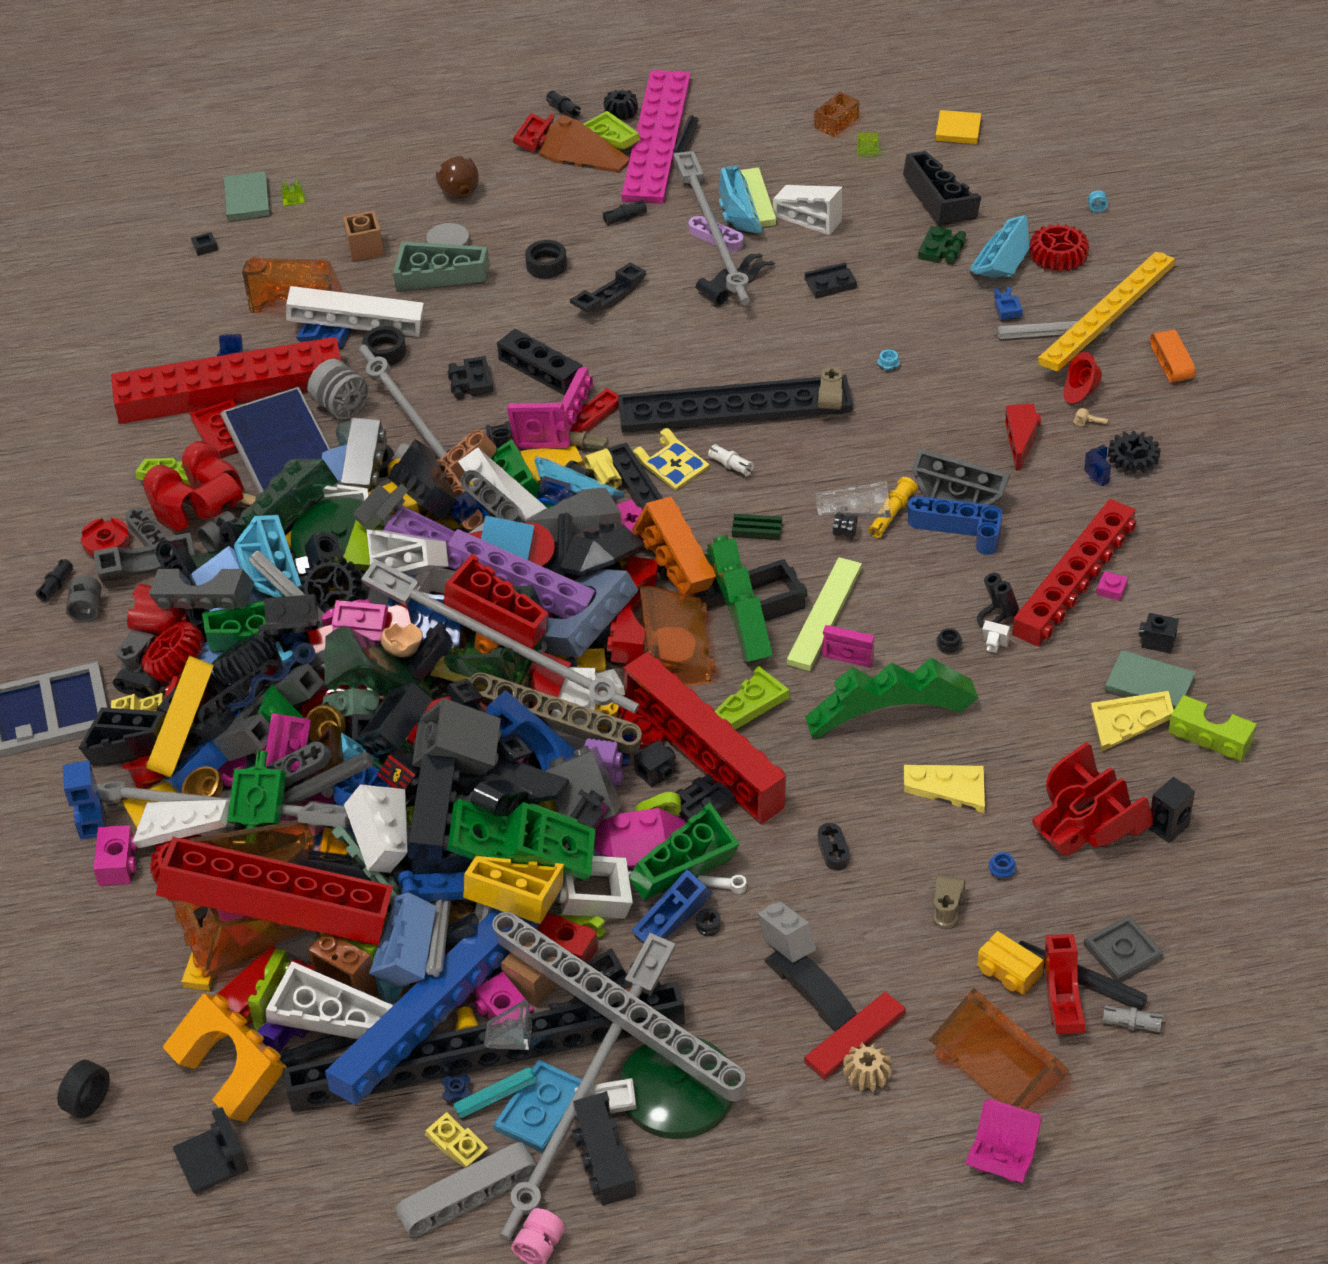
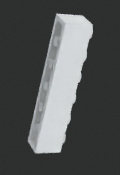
M290 286L286 303V321L367 331L380 326H391L400 330L403 335L419 337L424 303Z

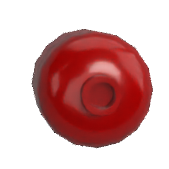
M141 583L137 585L132 594V598L136 599L134 609H128V629L159 636L162 634V631H166L169 626H174L177 622H189L190 619L183 608L163 609L157 606L156 602L149 595L151 585Z

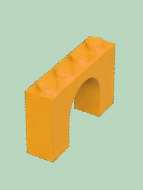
M203 993L162 1048L178 1065L196 1069L217 1041L230 1036L236 1046V1065L231 1076L212 1101L219 1108L223 1107L228 1118L246 1122L283 1074V1068L287 1067L279 1060L281 1055L275 1049L266 1046L262 1042L264 1040L263 1036L257 1031L249 1029L245 1025L247 1020L229 1008L230 1003L228 1000L218 994L214 997Z

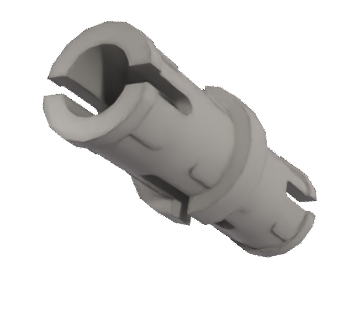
M1105 1005L1102 1023L1128 1027V1030L1133 1031L1136 1028L1160 1033L1162 1014L1137 1011L1135 1007L1125 1009Z

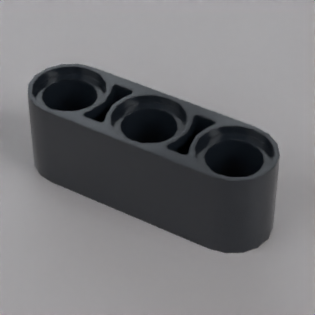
M507 780L484 781L476 786L470 802L495 817L510 815L523 802L527 803L529 792Z

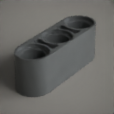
M468 470L463 473L460 481L463 489L497 518L505 519L506 511L512 508L515 509L514 517L505 520L522 522V510L479 472ZM473 478H478V485L475 488H469V482ZM492 493H496V501L494 503L487 504L488 496Z

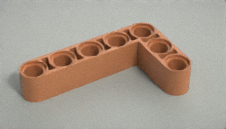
M481 430L471 432L438 460L442 465L441 471L448 478L446 482L451 485L457 499L452 510L469 532L484 523L485 516L487 515L477 500L461 486V477L465 471L458 461L476 448H479L489 458L495 454L496 445Z

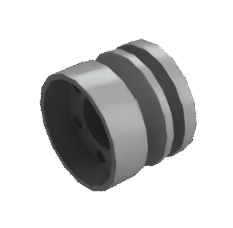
M329 359L319 364L309 378L307 387L308 395L312 400L325 407L328 412L339 419H348L356 415L364 407L370 391L369 383L364 377L352 371L350 367L337 359Z

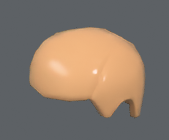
M394 623L391 627L383 630L380 640L388 654L398 658H407L416 653L421 644L423 634L421 629L412 623H409L404 628L399 627L398 623Z

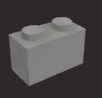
M781 901L773 903L757 913L764 940L790 961L795 962L816 950L809 922Z

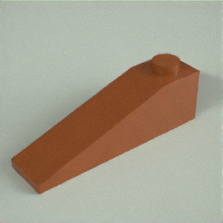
M562 115L550 125L539 152L541 157L555 163L563 164L564 161L574 162L575 166L578 167L587 164L593 165L597 170L616 173L622 171L629 164L630 160L628 156L580 121Z

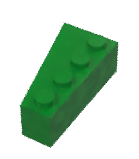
M264 601L247 604L246 608L221 609L202 613L210 651H226L237 642L259 631L258 625L266 624ZM286 628L287 633L292 631V628ZM309 631L304 632V633H305V637H304L305 641H307V642L311 645L310 639H309V635H308V632H309ZM281 634L272 635L276 642L279 641L284 650V642L280 640Z

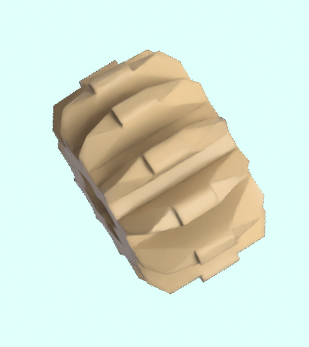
M862 1042L859 1049L851 1046L849 1055L844 1057L843 1065L845 1067L843 1068V1074L845 1078L849 1079L851 1087L859 1085L861 1092L865 1087L870 1088L874 1092L876 1086L884 1088L886 1080H890L892 1060L890 1056H886L885 1048L876 1050L875 1043L870 1047H866Z

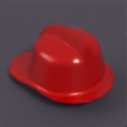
M1088 352L1077 354L1069 365L1063 393L1065 401L1069 404H1076L1083 400L1101 382L1102 371L1095 363L1093 355Z
M150 755L142 756L121 766L122 769H128L132 781L137 788H149L165 777L163 774L146 768Z

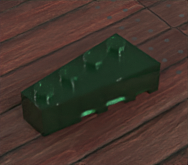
M291 459L285 463L284 469L271 479L269 486L256 496L255 502L241 513V517L235 523V526L242 534L254 516L278 515L284 531L289 526L287 524L288 520L302 515L305 512L303 507L311 500L317 501L323 496L321 491L328 484L333 487L338 480L324 459Z

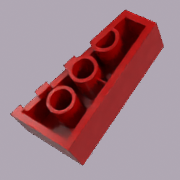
M473 553L445 584L443 604L531 649L535 647L546 632L548 612L527 595H520L513 589V584L508 580H501L495 575L494 569L488 565L486 567L479 562V558Z

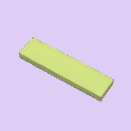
M759 167L741 170L746 178L761 226L776 225V217Z

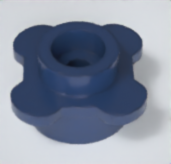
M290 631L280 635V640L284 642L283 648L286 652L291 650L296 642L308 643L304 639V632L292 633Z
M468 1075L453 1078L450 1076L444 1077L442 1080V1085L445 1088V1092L442 1094L443 1099L447 1102L455 1103L471 1095V1091L468 1089V1084L471 1082Z

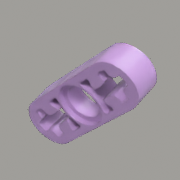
M692 217L688 222L689 233L716 245L705 217ZM717 223L728 250L731 252L741 250L743 248L742 233Z

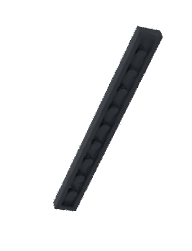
M627 442L607 448L611 454L613 465L622 478V483L638 507H641L643 510L646 503L663 499ZM714 579L708 590L694 593L703 609L725 601L716 579Z

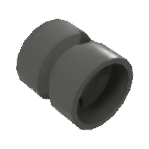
M225 511L215 517L214 522L209 521L197 529L201 543L212 555L224 550L219 536L220 527L223 523L236 518L229 511Z
M78 576L70 581L66 613L71 619L78 622H89L98 616L102 587L97 579L90 576Z

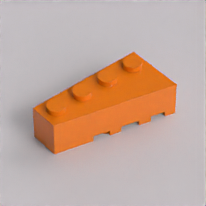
M672 496L646 503L632 528L633 533L636 536H642L647 550H653L656 554L655 561L659 566L667 568V576L683 597L708 590L716 578L714 568L706 559L702 547L697 543L692 534L691 527L687 525L679 506L675 504Z

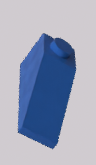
M686 869L631 931L644 943L649 933L665 939L691 918L714 893Z

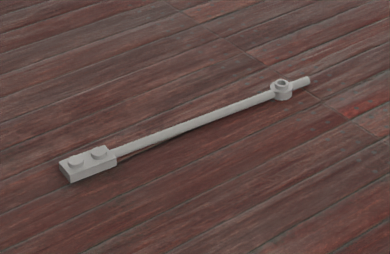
M694 151L673 153V161L682 183L692 185L729 273L726 277V287L731 292L738 294L742 305H747L750 302L746 292L748 276L738 272L699 183L703 181L704 174Z
M366 345L360 346L359 351L368 362L366 371L370 378L375 381L381 380L437 456L442 458L447 452L389 376L391 368L387 360L383 357H375ZM469 483V488H475L474 484L471 485Z
M374 559L361 579L362 583L405 606L413 599L588 689L591 700L597 705L603 706L613 702L634 714L639 708L638 703L616 693L615 684L612 680L600 677L593 681L418 591L419 581ZM600 691H606L607 695L600 696L598 693Z
M121 781L97 784L101 799L106 800L110 804L122 801L123 797L161 802L227 800L230 803V798L126 787L125 783ZM311 802L302 807L282 804L281 815L298 817V822L308 823L312 827L326 825L333 826L335 829L339 825L347 828L351 824L345 807L341 805Z
M649 933L625 978V984L631 987L629 991L637 998H639L642 992L651 996L675 950V943ZM614 1022L609 1028L528 1182L517 1184L512 1189L511 1203L514 1209L500 1233L502 1238L510 1241L523 1215L530 1214L532 1209L539 1208L541 1194L538 1187L575 1119L573 1101L585 1098L588 1095L623 1029ZM523 1197H530L532 1199L528 1204L521 1202Z

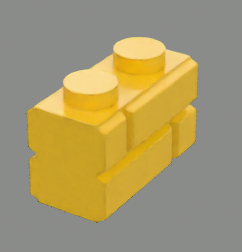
M997 931L989 939V942H986L980 948L977 966L986 976L993 975L1002 981L1008 990H1016L1020 994L1025 995L1032 985L1041 978L1044 960Z

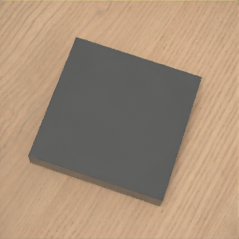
M1130 915L1084 939V946L1110 976L1118 982L1163 959L1164 953Z

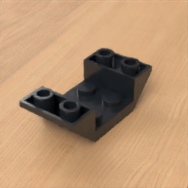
M303 849L287 861L288 863L372 881L364 873V867L348 854Z

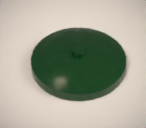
M335 497L317 502L303 511L291 530V547L295 559L306 557L304 546L311 536L318 532L336 534L341 556L344 557L356 521L352 514L363 501L349 497Z
M669 1035L659 1037V1039L667 1038ZM698 1038L699 1040L713 1048L715 1051L726 1057V1055L715 1045L704 1039ZM646 1044L633 1052L621 1072L620 1080L633 1079L637 1109L625 1112L638 1127L658 1137L685 1139L701 1135L717 1126L726 1117L733 1104V1101L725 1099ZM685 1048L681 1050L680 1053L686 1055L691 1053L693 1050L690 1048ZM708 1064L703 1069L712 1070L716 1065ZM730 1080L726 1085L735 1086V1080Z

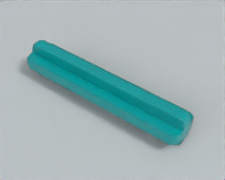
M526 1067L455 1102V1111L460 1118H464L534 1084L536 1077L532 1069Z

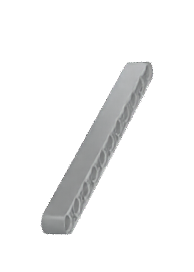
M502 912L494 918L492 926L497 941L502 947L725 1099L738 1101L745 1096L747 1092L746 1077L744 1071L738 1065L514 914ZM508 927H511V928H512V929H511L510 931H508V932H502V930L505 929V928H508ZM534 942L532 946L524 947L526 943ZM549 957H556L552 962L545 961ZM571 972H578L574 977L567 976ZM593 987H600V988H601V989H600L599 991H597V992H590V991H589V990L592 989ZM616 1002L624 1003L618 1008L611 1007ZM640 1017L647 1018L642 1023L634 1022L637 1018ZM661 1033L669 1034L667 1038H657V1036ZM685 1048H690L693 1050L691 1053L686 1055L680 1053V1051ZM708 1064L716 1065L712 1070L703 1069ZM730 1080L739 1081V1084L736 1086L726 1085Z

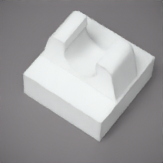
M985 620L982 631L983 641L988 645L986 651L997 654L1000 645L1008 647L1010 626Z

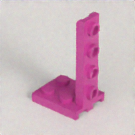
M581 367L577 370L561 403H510L508 405L507 411L513 441L518 449L569 448L571 444L569 432L573 424L576 423L578 413L582 411V405L587 400L590 389L593 388V377L589 376L588 367Z

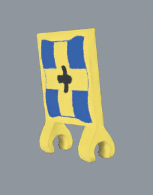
M668 428L660 432V435L663 436L660 438V443L666 447L653 456L649 457L642 447H637L633 450L641 465L675 491L700 475L710 466L705 460L677 440Z

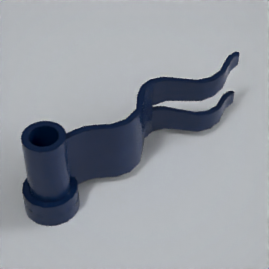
M306 642L294 643L291 649L293 654L285 661L282 670L278 674L255 675L250 682L249 695L246 699L230 703L227 707L232 711L236 708L251 705L255 699L256 686L259 681L264 679L274 681L284 679L296 661L302 664L311 663L316 655L314 647ZM304 648V652L299 655L300 650Z

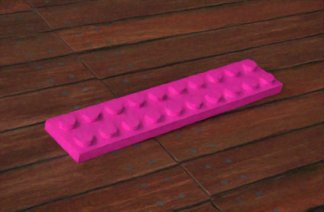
M650 71L636 130L639 133L640 141L634 143L621 194L622 202L644 200L645 203L664 204L673 163V149L679 136L691 72Z

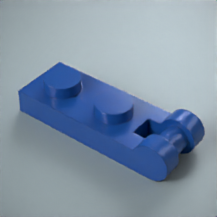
M403 871L398 876L399 885L402 887V894L409 892L425 901L466 899L463 898L465 872L413 874L411 871Z

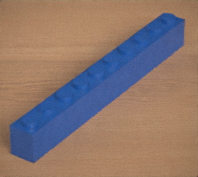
M498 909L492 910L478 924L475 934L463 938L444 957L443 970L440 972V976L434 977L433 975L426 974L424 979L419 980L325 1071L329 1091L356 1106L364 1097L371 1093L372 1089L383 1078H386L391 1073L392 1069L399 1062L407 1058L410 1052L421 1041L425 1040L429 1033L447 1018L450 1012L463 1003L466 997L477 986H480L494 969L501 965V962L511 952L498 943L492 924L494 918L503 911ZM518 917L535 929L539 926L538 923ZM511 927L505 928V929L502 930V932H508V931H510L512 928H511Z

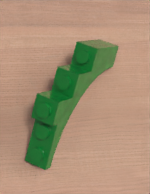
M728 535L713 538L714 543L707 544V553L704 555L709 564L714 568L716 580L728 606L743 661L750 662L773 656L759 596L753 595L747 567H742L736 538L728 539Z
M929 658L913 673L892 662L874 677L851 667L834 682L836 690L806 715L805 718L811 736L819 739L834 727L869 711L896 705L929 704L961 713L978 699V695L972 679L933 658Z

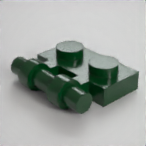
M931 226L918 251V259L939 263L940 259L944 258L947 263L952 264L960 254L959 249L966 242V233L959 231L956 235L951 236L952 230Z

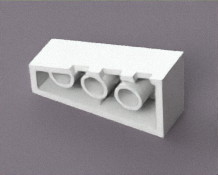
M291 962L266 1008L267 1023L359 1039L393 1005L295 962Z

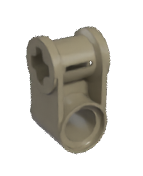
M831 366L822 370L818 408L841 410L842 371L837 367Z
M937 876L933 921L938 927L949 929L957 924L961 903H963L965 879Z

